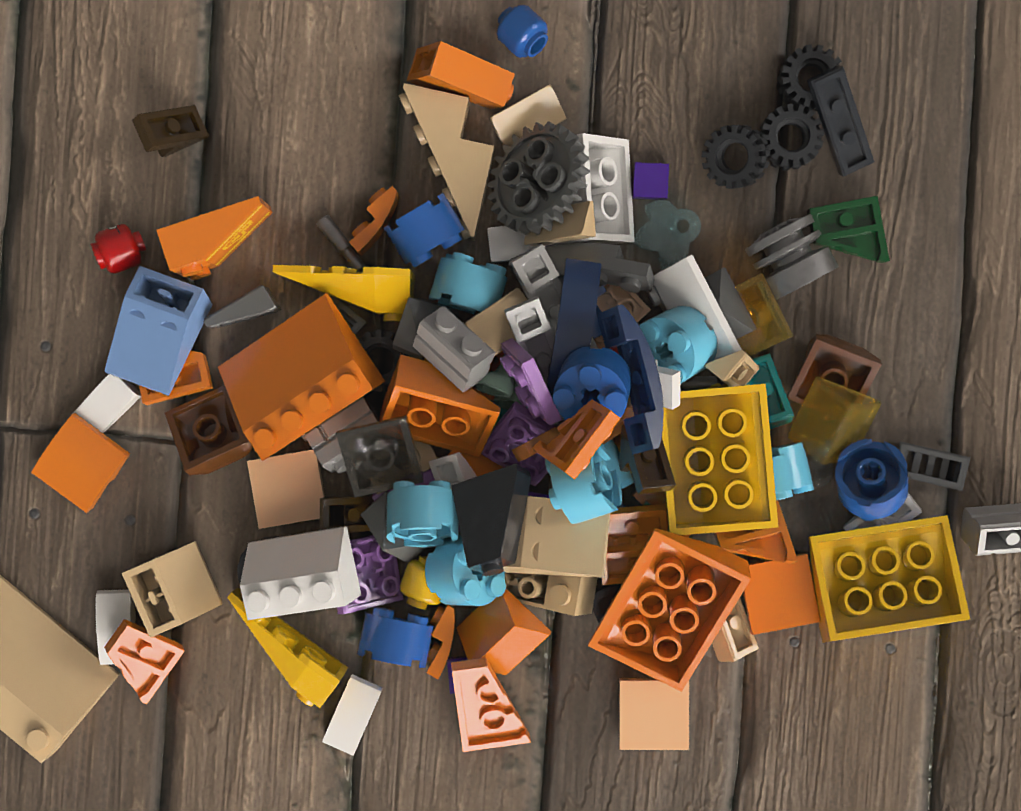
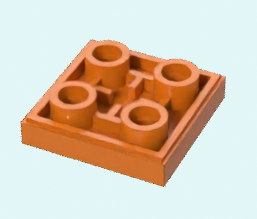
M807 553L796 554L798 561L793 564L772 560L749 563L751 580L743 591L752 635L821 622Z

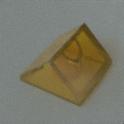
M763 273L735 286L757 328L736 339L741 349L748 356L793 337Z
M816 376L788 433V438L794 443L802 442L805 451L821 464L837 463L841 452L847 446L864 439L882 403L877 399Z

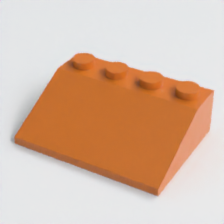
M325 293L218 366L242 431L262 461L385 382L328 293Z
M654 528L590 638L588 646L682 692L750 582L751 574L748 561L717 545Z

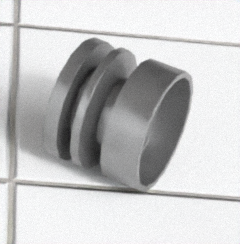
M811 214L805 217L789 219L759 235L760 237L745 249L748 257L761 250L767 256L753 264L755 269L769 265L772 266L774 272L762 281L772 301L807 285L839 267L829 247L811 250L809 244L821 235L820 230L807 236L803 235L801 229L815 222Z

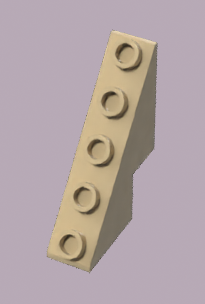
M404 83V93L398 95L407 114L413 112L418 125L413 126V129L421 146L428 144L433 156L427 158L435 177L442 175L447 185L446 188L442 189V193L445 194L452 208L457 207L461 216L459 220L465 228L461 231L463 239L471 238L472 241H475L493 161L494 146L462 139L470 106L469 97Z

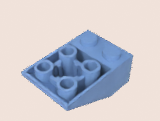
M139 266L124 296L104 371L169 396L204 324V318L207 317L213 305L204 289Z

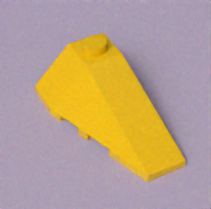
M273 265L272 272L322 293H328L332 297L378 315H384L383 321L400 322L408 297L414 298L415 275L410 269L363 267V272H357V269L344 266H332L328 270H322V267Z
M236 588L227 598L291 688L297 691V698L306 705L313 706L315 704L320 708L339 684L348 667L278 616L247 620L241 589Z

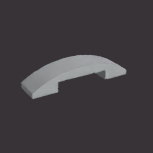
M539 244L510 261L527 299L535 296L539 297L550 324V330L553 337H555L562 284L557 277L559 274L543 244ZM592 337L590 348L598 349Z
M535 296L504 310L516 342L534 358L546 384L554 337L539 297ZM561 415L562 420L554 423L555 426H559L565 421Z

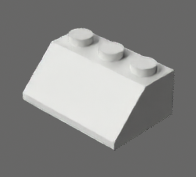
M586 133L577 134L579 137L578 141L585 145V149L582 152L589 156V160L583 166L588 168L590 173L581 177V180L588 184L586 188L578 189L577 191L582 200H573L571 204L593 201L596 237L558 243V245L570 243L623 244L635 242L629 140Z
M693 255L654 275L655 281L652 291L647 292V295L655 307L660 305L662 311L665 312L677 306H688L698 310L707 318L704 322L709 330H714L717 337V353L714 360L742 350Z
M347 526L248 543L240 582L247 620L342 607L361 596Z

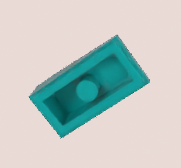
M770 353L752 359L759 366V370L747 385L766 384L770 429L792 422L794 413Z

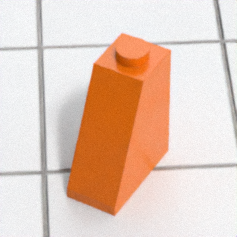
M439 41L417 48L407 82L424 88L469 97L470 103L494 109L504 107L511 99L514 91L512 81L515 73Z

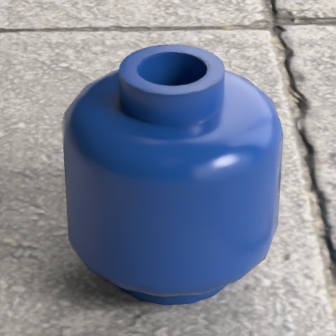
M518 5L513 8L509 7L499 16L497 38L516 57L536 56L547 44V23L529 6Z

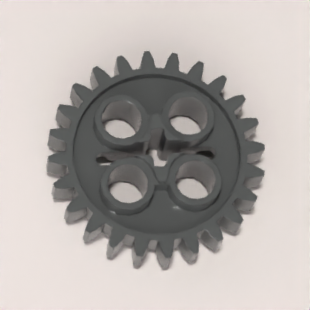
M547 121L545 126L536 122L533 131L526 126L523 128V137L520 138L513 134V145L511 147L505 144L502 146L505 155L504 157L496 156L495 160L499 163V166L490 170V173L496 176L495 180L487 183V186L494 190L487 198L495 203L491 207V211L498 214V221L504 223L506 227L515 232L519 231L528 235L531 231L540 235L542 227L548 231L552 230L553 220L561 224L564 223L562 215L564 211L573 214L572 201L582 200L581 196L577 194L578 189L586 188L588 185L581 180V177L590 173V170L583 166L589 160V156L582 152L585 149V145L578 141L579 137L561 124L556 126Z

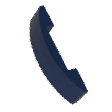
M570 258L565 260L556 331L546 383L552 398L555 384L565 359L579 348L591 347L601 263Z
M617 305L597 314L605 348L617 347L619 355L626 361L630 369L631 389L629 397L634 416L623 419L633 455L660 447L664 418L663 395L655 359L641 328L624 305Z

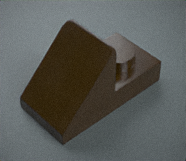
M195 105L141 113L132 119L145 151L158 150L161 157L169 156L209 137Z
M623 424L620 442V471L632 472L638 495L671 491L676 483L662 438L659 448L632 455L626 428Z
M331 495L320 498V530L347 526L348 533L370 531L361 516V512L374 502L372 495L348 497Z

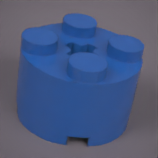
M444 193L437 196L440 200V203L434 205L432 200H429L395 220L398 228L393 229L391 225L384 227L385 232L405 264L411 262L413 267H416L433 256L430 250L441 244L445 250L463 239L460 232L465 228Z
M590 346L582 347L572 352L562 364L552 398L560 415L567 420L593 399L621 418L625 412L631 389V374L628 364L618 353L604 347L602 349L590 348Z
M863 439L850 444L841 452L835 469V479L839 499L849 512L864 521H872L890 516L903 505L908 497V469L906 460L899 449L885 441L881 443L872 441V439Z
M373 607L372 613H365L357 655L363 657L365 650L372 652L371 659L409 667H411L412 660H418L419 668H426L434 628L433 625L428 624V617L408 613L407 620L393 617L395 610L381 607Z

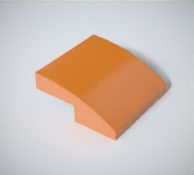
M73 413L49 443L31 473L87 513L94 508L108 483L116 478L130 453L82 417Z
M665 504L622 507L610 513L605 576L601 578L602 585L622 584L654 528L668 532Z

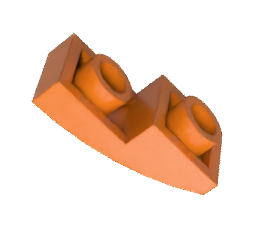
M393 186L388 190L383 187L368 200L371 205L366 209L375 220L370 224L368 221H364L352 232L354 238L349 243L361 256L379 239L384 232V227L389 224L394 214L399 194Z
M439 605L429 623L435 626L432 636L442 641L440 645L436 642L433 643L427 658V662L430 664L426 673L436 679H439L450 653L455 630V605H446L445 608Z

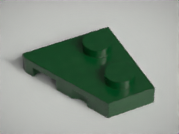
M878 196L807 210V215L811 214L815 221L809 225L811 233L817 230L821 232V235L813 241L814 245L829 247L832 250L878 263L890 261Z

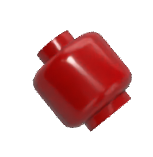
M120 224L99 231L95 235V242L90 244L100 270L106 268L111 274L140 265L142 260L140 252L146 250L140 232L132 233L126 224Z

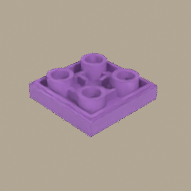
M513 338L501 343L505 356L500 358V361L508 376H513L518 384L514 391L523 407L527 406L534 418L540 416L547 424L553 425L562 420L534 358Z
M515 401L492 429L481 454L503 468L516 463L527 469L531 475L530 484L536 486L548 473L545 458L536 453L518 462L511 450L556 426L554 424H547L540 416L534 418L528 408Z
M373 535L351 539L350 543L361 596L346 606L337 607L338 614H348L403 600V594L399 589L401 581L397 557L382 551Z

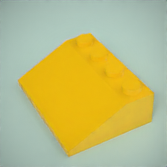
M766 384L680 391V405L673 410L664 408L662 440L676 483L671 491H665L669 532L678 535L778 528Z
M948 515L809 537L812 577L821 621L818 623L822 643L970 620Z

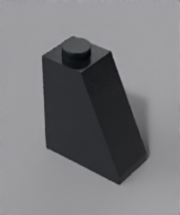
M516 463L451 485L467 567L482 573L483 576L500 574L504 571L503 567L515 564L531 482L530 471Z

